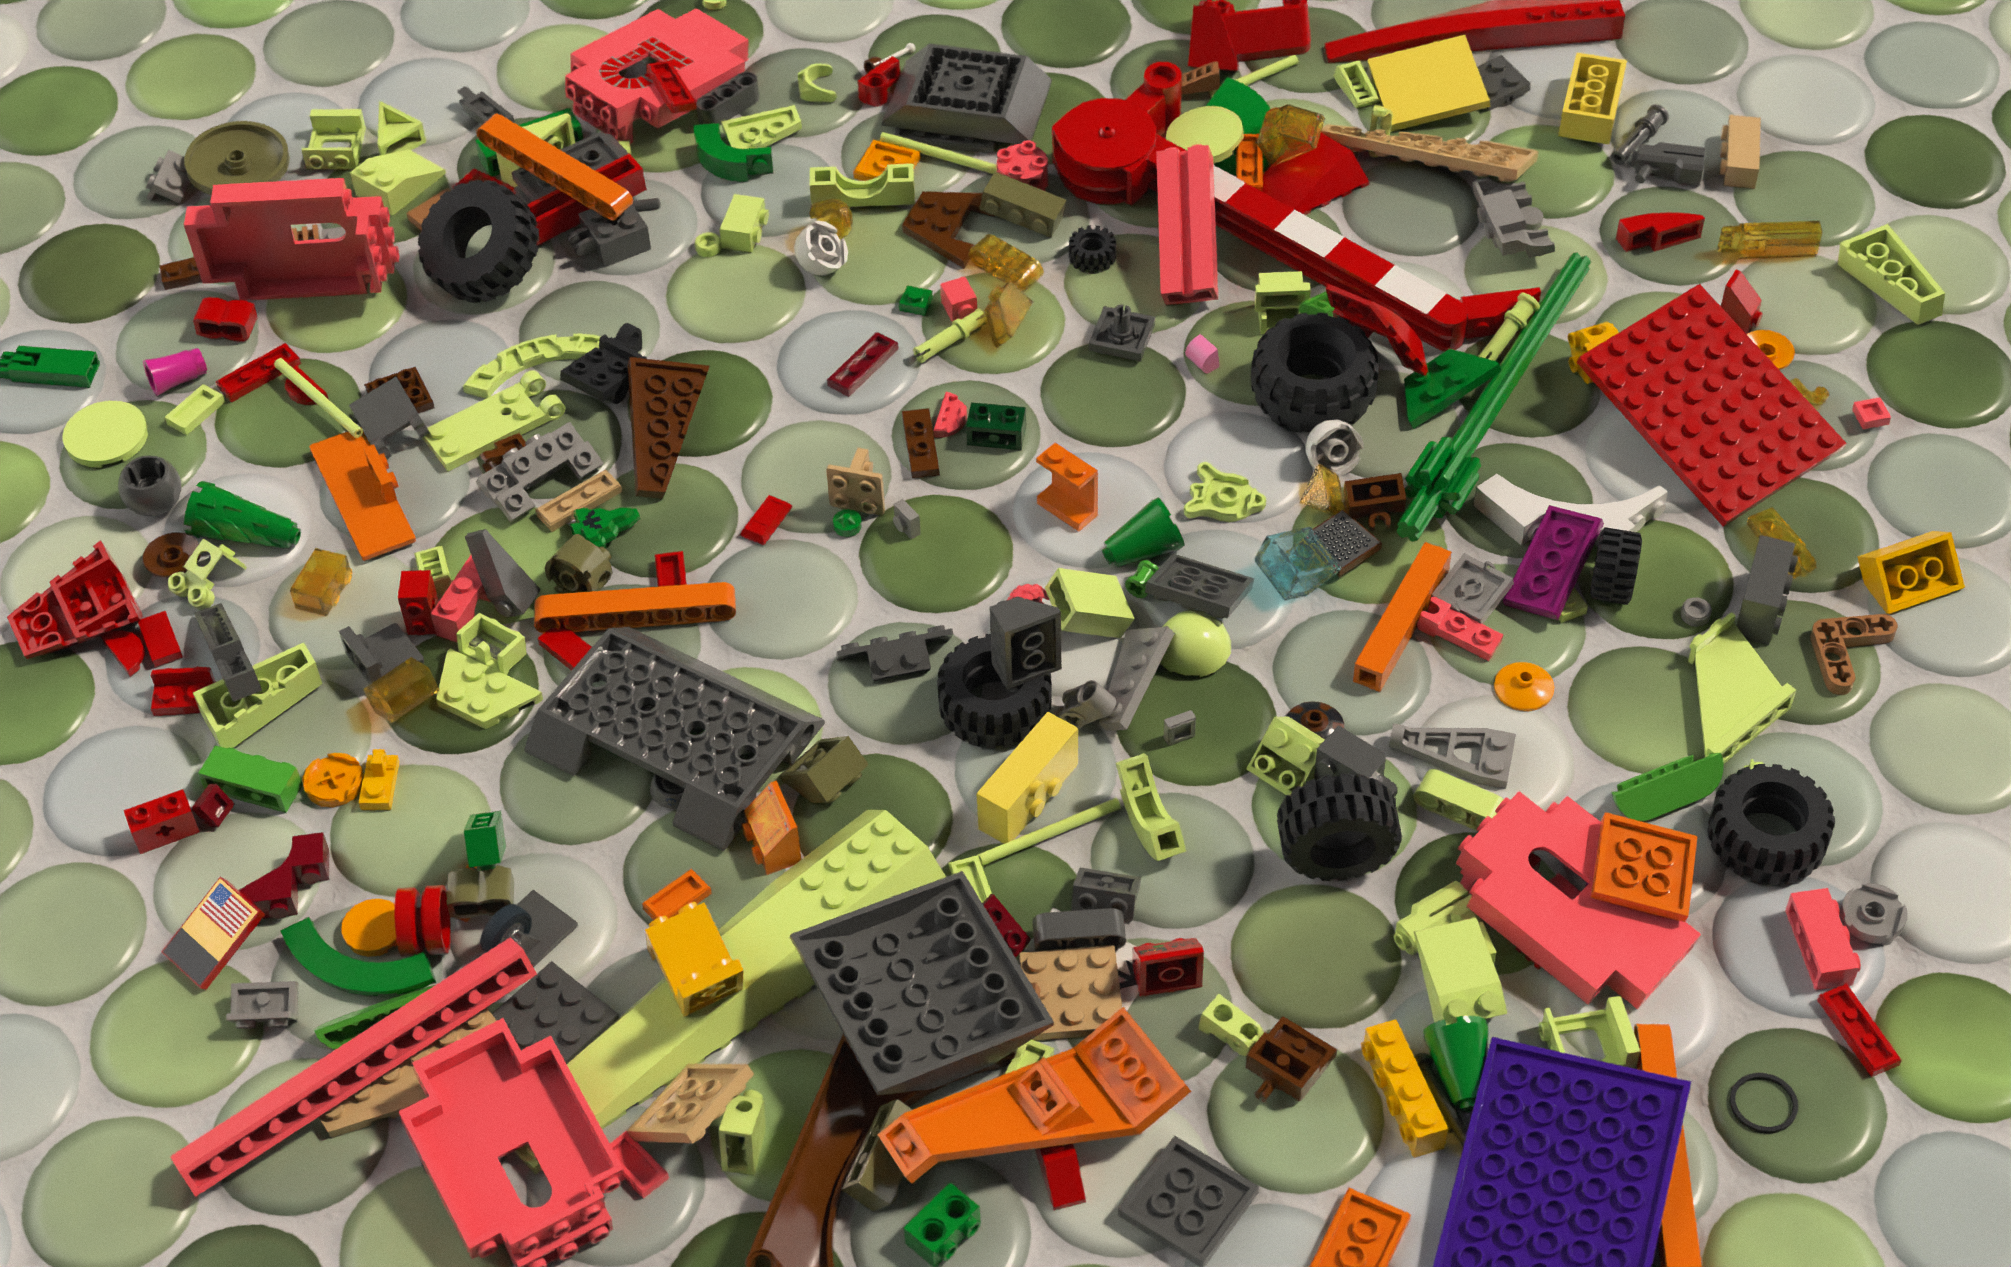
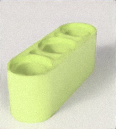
M1430 769L1426 772L1413 795L1414 800L1421 807L1476 831L1480 823L1487 816L1493 818L1497 814L1495 810L1504 800L1497 794L1436 769Z

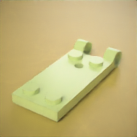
M532 370L525 373L519 383L428 427L430 433L422 437V439L447 472L479 457L481 453L495 449L494 443L517 433L523 435L551 420L559 419L564 414L566 407L556 395L545 397L539 407L534 405L529 397L540 394L545 389L546 382L537 371Z

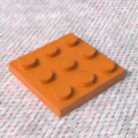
M1605 812L1601 819L1591 898L1685 922L1689 916L1698 836Z

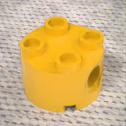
M1604 322L1568 334L1567 338L1572 356L1568 359L1569 367L1573 373L1578 372L1586 384L1593 383V381L1576 362L1579 356L1619 333L1612 323Z

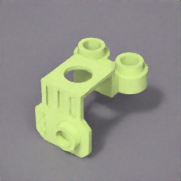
M203 538L183 566L187 569L186 573L177 572L172 574L168 579V588L179 597L188 596V601L193 607L198 610H204L211 607L214 602V593L211 589L215 584L208 580L207 576L221 556H225L245 570L247 567L235 557L233 558L235 552L223 544L216 547ZM203 552H209L211 555L209 564L199 567L197 565L198 556Z

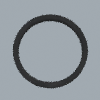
M1768 1073L1748 1074L1739 1079L1731 1091L1730 1106L1733 1114L1740 1123L1753 1131L1769 1134L1777 1133L1788 1128L1796 1118L1798 1112L1797 1096L1793 1089L1777 1076ZM1763 1079L1774 1082L1781 1086L1790 1096L1793 1106L1792 1114L1787 1121L1778 1126L1764 1127L1756 1125L1747 1120L1738 1110L1735 1099L1737 1090L1744 1083L1751 1080Z

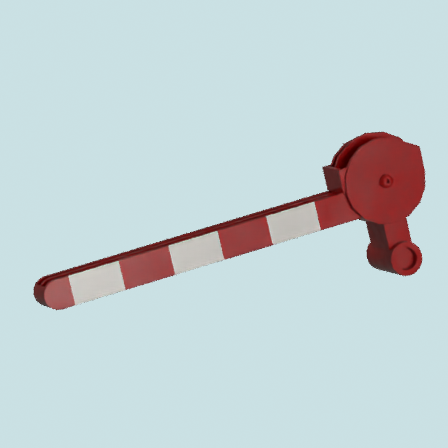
M1162 61L1153 63L1144 71V83L1125 100L1098 98L1083 102L1068 111L1052 126V161L1065 188L1077 198L1088 202L1112 205L1125 202L1132 206L1148 191V188L1158 193L1156 151H1164L1167 148H1177L1180 152L1187 151L1165 139L1169 126L1181 115L1182 72L1178 66ZM1214 166L1216 226L1296 271H1302V274L1325 287L1328 284L1389 309L1401 317L1414 330L1420 340L1438 350L1446 351L1449 348L1457 350L1462 346L1465 337L1468 309L1460 300Z

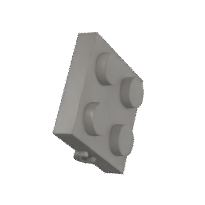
M1464 553L1431 595L1451 604L1452 609L1483 624L1514 585L1512 577L1496 570L1491 562L1486 561L1483 563Z

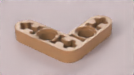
M1886 614L1821 619L1814 623L1810 640L1825 685L1830 692L1836 695H1845L1851 692L1853 688L1855 673L1846 647L1890 643L1894 639L1898 624L1893 617ZM1850 627L1857 628L1862 634L1852 635L1846 629ZM1825 635L1829 636L1828 643H1826ZM1825 654H1837L1840 657V660H1829L1828 658H1826ZM1837 671H1839L1840 679L1836 678Z

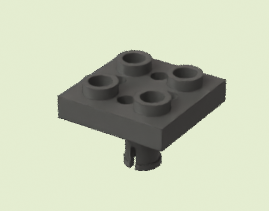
M1123 304L1115 308L1104 306L1089 341V351L1141 362L1155 327L1156 317L1131 312V308L1127 305L1125 310H1123Z

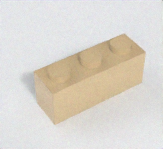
M1729 115L1728 124L1722 126L1721 140H1725V142L1721 144L1720 157L1724 159H1721L1719 175H1724L1723 186L1755 189L1760 162L1761 118Z

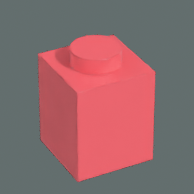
M965 276L940 283L941 303L952 322L956 319L965 318L977 309V297Z

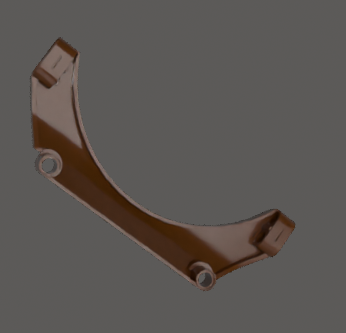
M842 1034L746 1258V1267H834V1231L838 1209L844 1194L842 1187L880 1106L898 1099L910 1107L928 1094L952 1082L1009 1065L1012 1059H1014L1017 1049L989 1067L933 1089L877 1095L844 1034Z

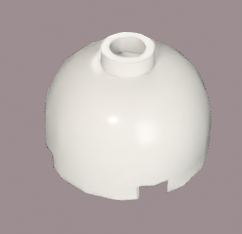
M816 221L808 225L798 235L795 242L794 250L799 264L813 275L825 276L840 269L847 261L848 249L844 238L840 240L835 234L838 230L827 222Z
M1327 420L1317 424L1311 430L1306 441V454L1310 464L1324 476L1334 474V477H1341L1349 473L1358 465L1361 459L1359 454L1361 449L1363 450L1364 448L1361 435L1350 424L1340 420Z

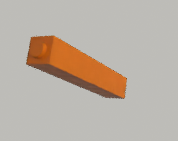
M1427 542L1423 544L1356 660L1353 682L1381 692L1415 632L1421 612L1427 611L1432 597L1431 594L1449 572L1451 551Z

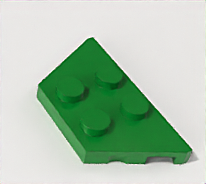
M1449 348L1427 363L1428 372L1425 376L1413 372L1405 377L1407 414L1412 429H1415L1502 371L1500 364L1497 361Z

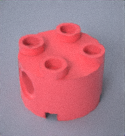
M1023 141L1021 144L1012 145L998 151V173L1046 191L1049 183L1048 158L1046 153L1039 147H1036L1033 141Z

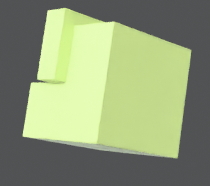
M1302 271L1259 273L1258 285H1255L1254 305L1255 312H1258L1261 334H1265L1269 328L1274 327L1276 322L1284 318L1291 319L1296 314H1301L1298 312L1302 302L1310 299L1311 294L1310 283H1303Z

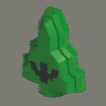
M580 508L573 511L576 522L570 524L572 535L579 534L597 547L605 548L607 543L617 538L619 532L629 529L638 522L640 515L637 508H617L611 511L604 508L592 510Z

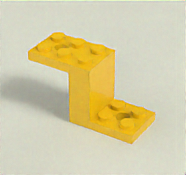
M696 902L687 904L678 910V915L669 919L666 916L659 917L649 923L650 928L645 929L648 953L652 961L657 959L684 1017L743 989L744 970L739 959L732 961L705 902L699 905Z

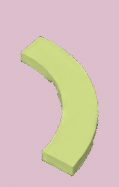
M573 334V336L557 337V335H549L514 345L498 353L497 358L487 365L483 364L463 385L464 393L488 398L505 381L527 368L556 360L579 359L595 347L599 349V338L602 336Z

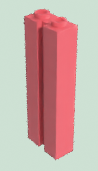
M1195 144L1188 147V151L1180 152L1177 148L1156 151L1161 296L1165 305L1217 300L1218 276L1214 166L1209 145Z

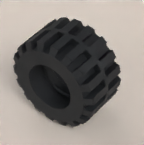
M1608 527L1602 530L1591 582L1590 594L1592 599L1628 605L1631 601L1642 547L1640 533Z

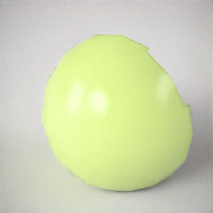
M1186 610L1180 612L1162 626H1168L1175 633L1160 662L1171 673L1173 671L1185 676H1207L1221 668L1231 654V639L1225 626L1220 620L1210 616L1205 611Z

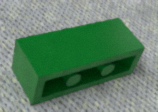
M501 810L471 814L463 830L469 868L477 867V871L495 869L496 864L501 863L506 849Z

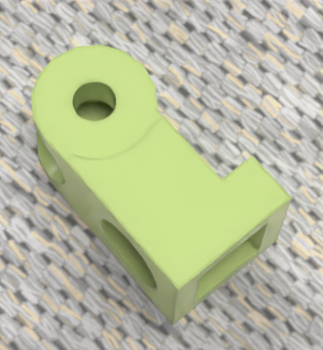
M1220 994L1203 1011L1198 1027L1205 1034L1210 1035L1212 1033L1224 1043H1228L1235 1052L1243 1056L1247 1055L1264 1033L1261 1026Z

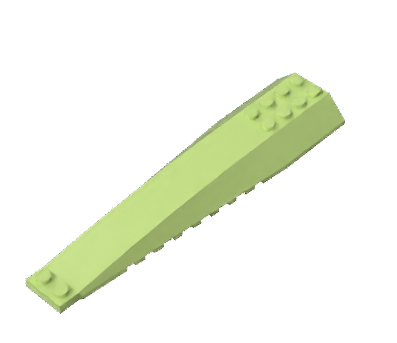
M866 810L769 884L718 930L732 961L739 959L744 970L742 990L684 1017L666 978H664L567 1064L601 1129L603 1130L627 1114L626 1110L634 1104L638 1103L640 1105L652 1097L653 1092L661 1086H668L687 1064L703 1063L706 1056L718 1048L724 1049L732 1043L731 1040L745 1030L748 1033L757 1027L758 1022L769 1014L775 1015L784 1009V1004L796 996L799 999L811 991V986L815 982L793 945L790 934L945 878L944 872L928 846L887 810ZM528 1144L514 1151L535 1174L542 1170Z

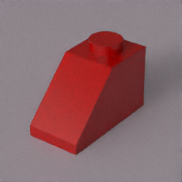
M1736 269L1725 286L1721 307L1748 334L1752 327H1758L1762 319L1763 312L1759 311L1762 300L1743 273Z
M1074 1144L1036 1148V1157L1053 1210L1086 1203Z

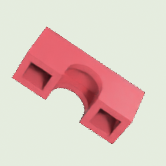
M472 555L467 559L431 612L436 636L457 642L456 633L474 618L478 599L490 602L486 596Z

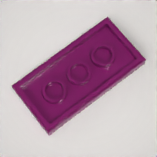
M1549 505L1513 578L1514 585L1503 598L1504 605L1558 620L1604 525L1603 519Z

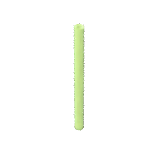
M882 132L880 136L881 142L917 150L921 154L994 174V172H997V164Z
M282 358L275 361L274 366L350 434L355 438L362 436L363 429Z
M1117 798L1111 799L978 854L980 862L984 866L1121 809L1120 802Z

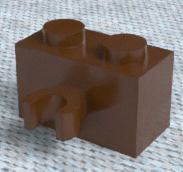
M1402 473L1349 480L1344 483L1343 495L1346 512L1354 519L1369 517L1368 527L1370 531H1375L1374 522L1378 519L1383 520L1385 528L1389 529L1391 523L1389 514L1404 512L1406 494Z

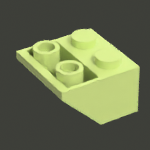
M1274 717L1246 769L1285 795L1291 796V792L1298 786L1303 787L1306 782L1314 779L1317 748L1325 739L1290 717Z

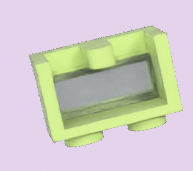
M478 613L456 633L459 653L505 675L527 654L525 637L521 633L511 630L500 624L497 620L488 618L481 613Z

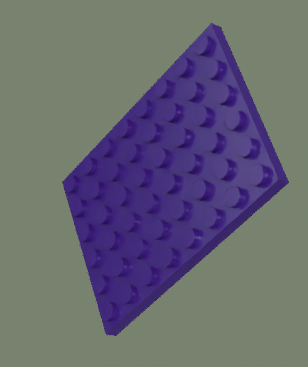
M1492 1037L1433 1267H1652L1689 1098L1691 1081Z

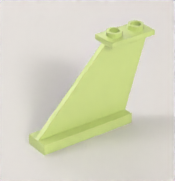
M1732 612L1723 619H1717L1705 634H1698L1692 640L1689 646L1691 651L1688 659L1690 664L1693 665L1695 663L1704 754L1705 757H1708L1710 753H1721L1723 764L1791 709L1796 689L1788 683L1781 686L1735 625L1736 615Z

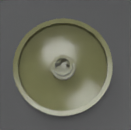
M252 121L228 122L204 131L191 142L184 158L189 180L197 189L208 195H212L213 185L277 182L285 175L290 162L289 150L284 137L274 128Z

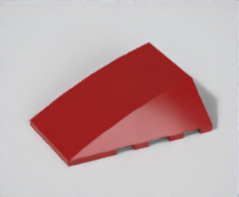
M1311 129L1307 140H1303L1306 137L1302 136L1304 134L1299 131V134H1301L1299 138H1296L1298 132L1287 138L1263 172L1262 192L1303 215H1307L1316 206L1324 207L1330 204V200L1335 197L1341 196L1343 198L1351 194L1352 189L1356 187L1364 188L1368 186L1369 180L1350 149L1323 133L1316 132V129Z
M1327 285L1326 292L1330 306L1335 308L1332 312L1333 317L1337 318L1339 316L1349 320V324L1360 327L1368 339L1373 332L1386 337L1403 367L1424 376L1427 374L1428 369L1422 341L1401 317L1377 303L1333 285Z
M101 540L93 546L95 550L87 557L83 558L80 556L72 563L74 567L64 576L60 577L57 575L49 582L51 586L42 594L36 592L7 616L26 659L56 652L89 641L142 619L143 614L125 577Z

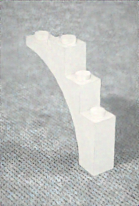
M1495 474L1476 487L1473 506L1522 546L1533 539L1549 505L1602 518L1604 525L1600 534L1605 527L1637 532L1646 522L1653 517L1658 518L1665 511L1668 491L1659 485L1642 495L1624 501L1605 504H1573L1534 495ZM1600 534L1594 544L1597 547L1599 544Z

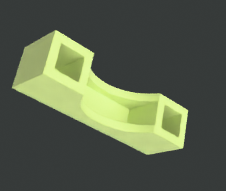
M888 164L881 175L867 181L849 179L843 176L836 167H811L810 195L812 208L915 204L913 164Z

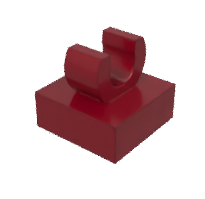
M209 784L192 806V811L200 819H204L210 827H219L235 803L217 784Z

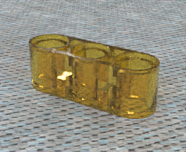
M987 234L968 252L969 258L974 265L1019 291H1026L1044 274L1043 267L1038 260L991 234Z

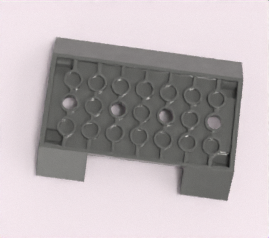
M630 627L608 628L538 709L524 749L526 753L575 776L592 756L589 746L590 741L685 788L672 822L673 826L724 851L742 829L741 824L746 823L744 810L757 797L756 793L782 761L790 765L796 761L823 727L825 720ZM594 682H606L601 687L591 686ZM650 704L655 706L650 711L640 710L642 706ZM699 728L705 730L700 735L690 734L691 730ZM749 752L755 754V756L749 760H743L740 758L742 754H747Z

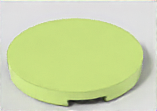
M1217 106L1199 107L1183 113L1171 123L1166 133L1167 140L1187 151L1188 147L1195 144L1209 145L1213 156V164L1230 157L1233 154L1232 151L1244 138L1242 122L1238 115L1229 109Z
M102 401L81 409L70 418L63 430V443L68 455L75 462L87 467L102 468L103 464L119 460L124 462L137 454L147 440V423L143 413L132 404L123 401Z

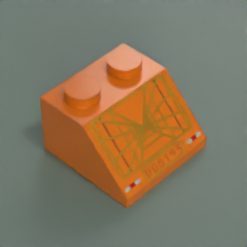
M777 781L770 782L744 810L746 823L741 824L747 842L752 840L755 846L752 847V853L756 864H762L767 875L794 866L802 860L797 825Z

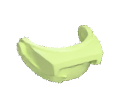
M813 64L798 73L800 98L802 100L811 102H833L836 100L837 95L834 91L819 88L812 83L819 77L831 75L833 72L831 65Z
M1374 105L1369 131L1377 129L1378 117H1381L1380 130H1385V134L1390 136L1393 118L1392 111L1385 107ZM1368 150L1371 157H1378V155L1374 154L1375 151Z

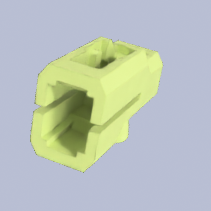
M1455 880L1412 905L1411 914L1396 923L1394 940L1401 950H1406L1408 954L1414 955L1418 953L1414 931L1474 917L1477 918L1478 922H1481V918L1467 908L1472 897L1471 894L1468 895V891L1463 885Z

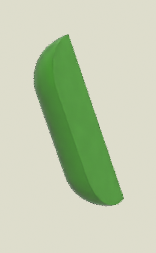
M1710 753V756L1699 760H1694L1693 755L1625 780L1617 785L1618 791L1611 792L1614 803L1618 810L1626 817L1637 821H1647L1703 799L1714 792L1722 779L1724 765L1721 753Z
M435 985L411 991L340 1016L316 1027L314 1032L320 1042L336 1050Z

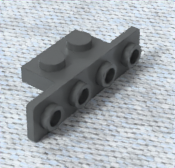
M944 625L928 628V633L916 635V631H909L899 634V639L888 641L887 637H879L870 640V645L860 647L858 642L849 643L841 646L842 650L837 651L836 658L839 661L867 655L872 681L927 671L931 669L926 643L952 638L953 629H945Z

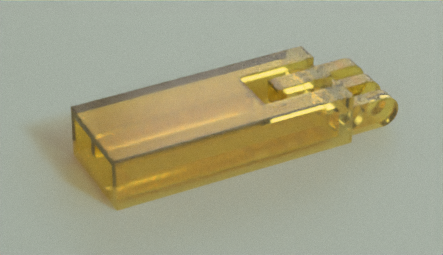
M1820 221L1740 223L1739 226H1724L1721 228L1717 250L1721 253L1735 252L1737 259L1817 257L1823 232Z

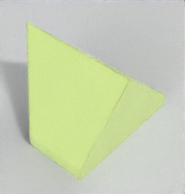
M379 101L377 144L380 156L408 149L412 151L426 143L421 121Z

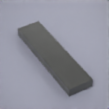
M896 128L894 134L948 150L994 153L996 144L992 140Z

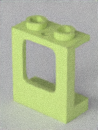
M311 109L310 120L313 127L309 147L302 148L301 150L306 169H355L358 167L366 130L362 110ZM325 142H351V147L322 148V145Z
M1621 996L1608 998L1606 1008L1603 1010L1553 1018L1550 1008H1545L1543 1020L1539 1022L1538 1029L1541 1040L1547 1042L1549 1050L1565 1053L1559 1034L1592 1029L1597 1033L1605 1055L1604 1059L1598 1061L1636 1068L1641 1051Z

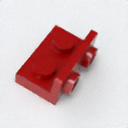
M196 666L193 668L152 670L151 678L154 683L151 711L153 716L200 713L193 692L216 682L211 668Z

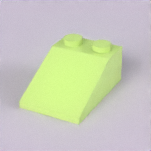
M567 113L522 127L559 150L575 143L571 116ZM496 153L502 182L517 187L518 185L513 181L511 172L521 167Z
M408 149L368 158L351 171L350 174L356 196H381L384 207H388L389 214L393 216L445 175L446 170Z
M1476 917L1414 931L1434 1023L1444 1019L1446 1025L1457 1023L1456 1017L1479 1016L1487 1019L1508 1014L1501 982Z

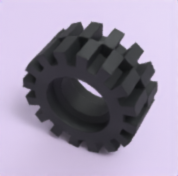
M1088 225L1086 230L1080 227L1078 232L1074 231L1072 237L1070 236L1069 261L1073 264L1074 268L1078 269L1080 267V271L1084 273L1086 269H1089V273H1094V270L1097 269L1098 273L1103 272V267L1108 270L1110 264L1113 265L1115 263L1116 238H1114L1112 232L1108 233L1107 228L1104 227L1103 230H1100V226L1096 225L1095 229H1091V225ZM1087 248H1098L1099 250L1089 251V250H1086V249H1087Z

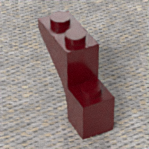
M324 833L292 836V846L287 859L276 869L239 889L242 894L265 913L262 919H280L286 916L298 915V884H313L318 881L329 880V847Z

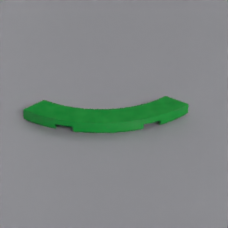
M310 917L280 930L286 945L302 966L320 981L341 991L365 996H378L379 994L390 993L403 994L436 983L428 957L424 952L397 961L367 962L345 956L330 947L321 938Z

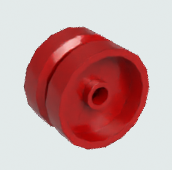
M426 886L422 899L419 891L414 887L398 888L394 902L396 941L401 957H412L422 953L424 945L430 955L448 954L451 944V918L447 908V891L445 886Z

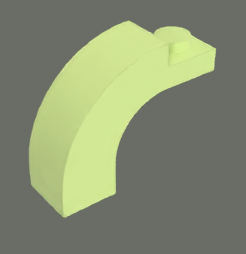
M1143 753L1116 762L1122 785L1120 793L1125 809L1140 842L1148 854L1155 860L1160 861L1186 852L1179 822L1169 816L1160 800L1148 755Z

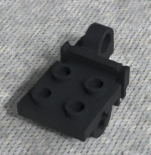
M625 323L620 327L615 338H608L606 334L599 338V349L595 347L560 371V380L601 401L608 400L614 404L620 403L627 395L629 389V358L647 359L646 356L638 353L642 349L641 329L630 323Z

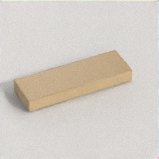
M605 469L535 509L536 515L553 532L575 519L573 511L576 509L589 508L592 510L622 493V487Z

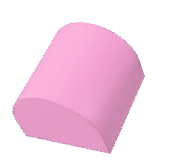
M1201 335L1195 337L1186 348V357L1204 373H1210L1219 368L1218 349Z

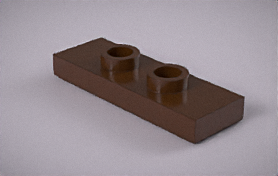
M929 408L902 411L912 478L940 475Z

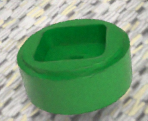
M844 509L837 512L833 517L834 531L843 537H851L858 534L862 528L860 514L852 509Z

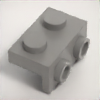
M168 149L165 158H158L153 171L157 172V175L151 174L145 187L150 190L146 199L152 200L154 194L157 193L180 204L190 181L184 164V156Z
M298 982L231 983V1013L226 1014V1021L236 1023V1028L240 1029L256 1028V1022H268V1027H287L288 1021H298Z

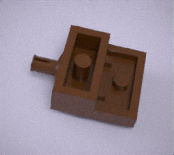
M1282 1016L1269 1033H1263L1246 1055V1069L1264 1080L1259 1089L1254 1093L1258 1100L1261 1098L1262 1102H1266L1272 1092L1277 1089L1301 1102L1337 1055V1049Z

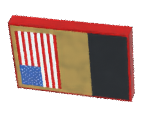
M220 876L161 952L198 987L207 990L265 916V913L227 879Z

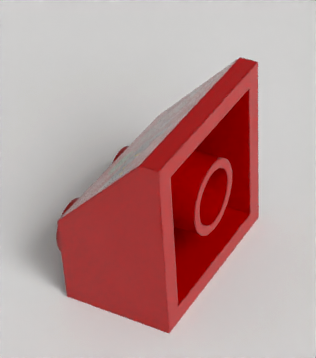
M1177 938L1170 942L1145 943L1132 947V966L1139 997L1202 987L1204 949L1196 938Z

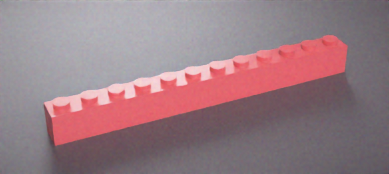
M511 937L171 1155V1160L195 1197L536 976L537 973L523 948Z

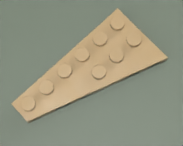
M488 1008L483 1009L319 1116V1120L331 1138L371 1126L372 1121L391 1116L392 1119L399 1117L398 1111L426 1098L415 1076L412 1063L495 1022L496 1019Z

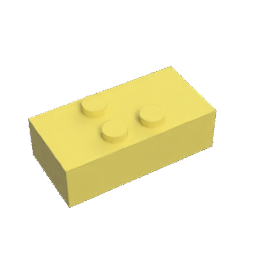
M1576 53L1562 110L1559 137L1610 144L1627 60Z
M1050 712L1044 715L977 792L979 830L1005 844L1014 840L1033 817H1038L1041 814L1048 799L1051 796L1055 797L1059 793L1063 782L1078 765V728Z

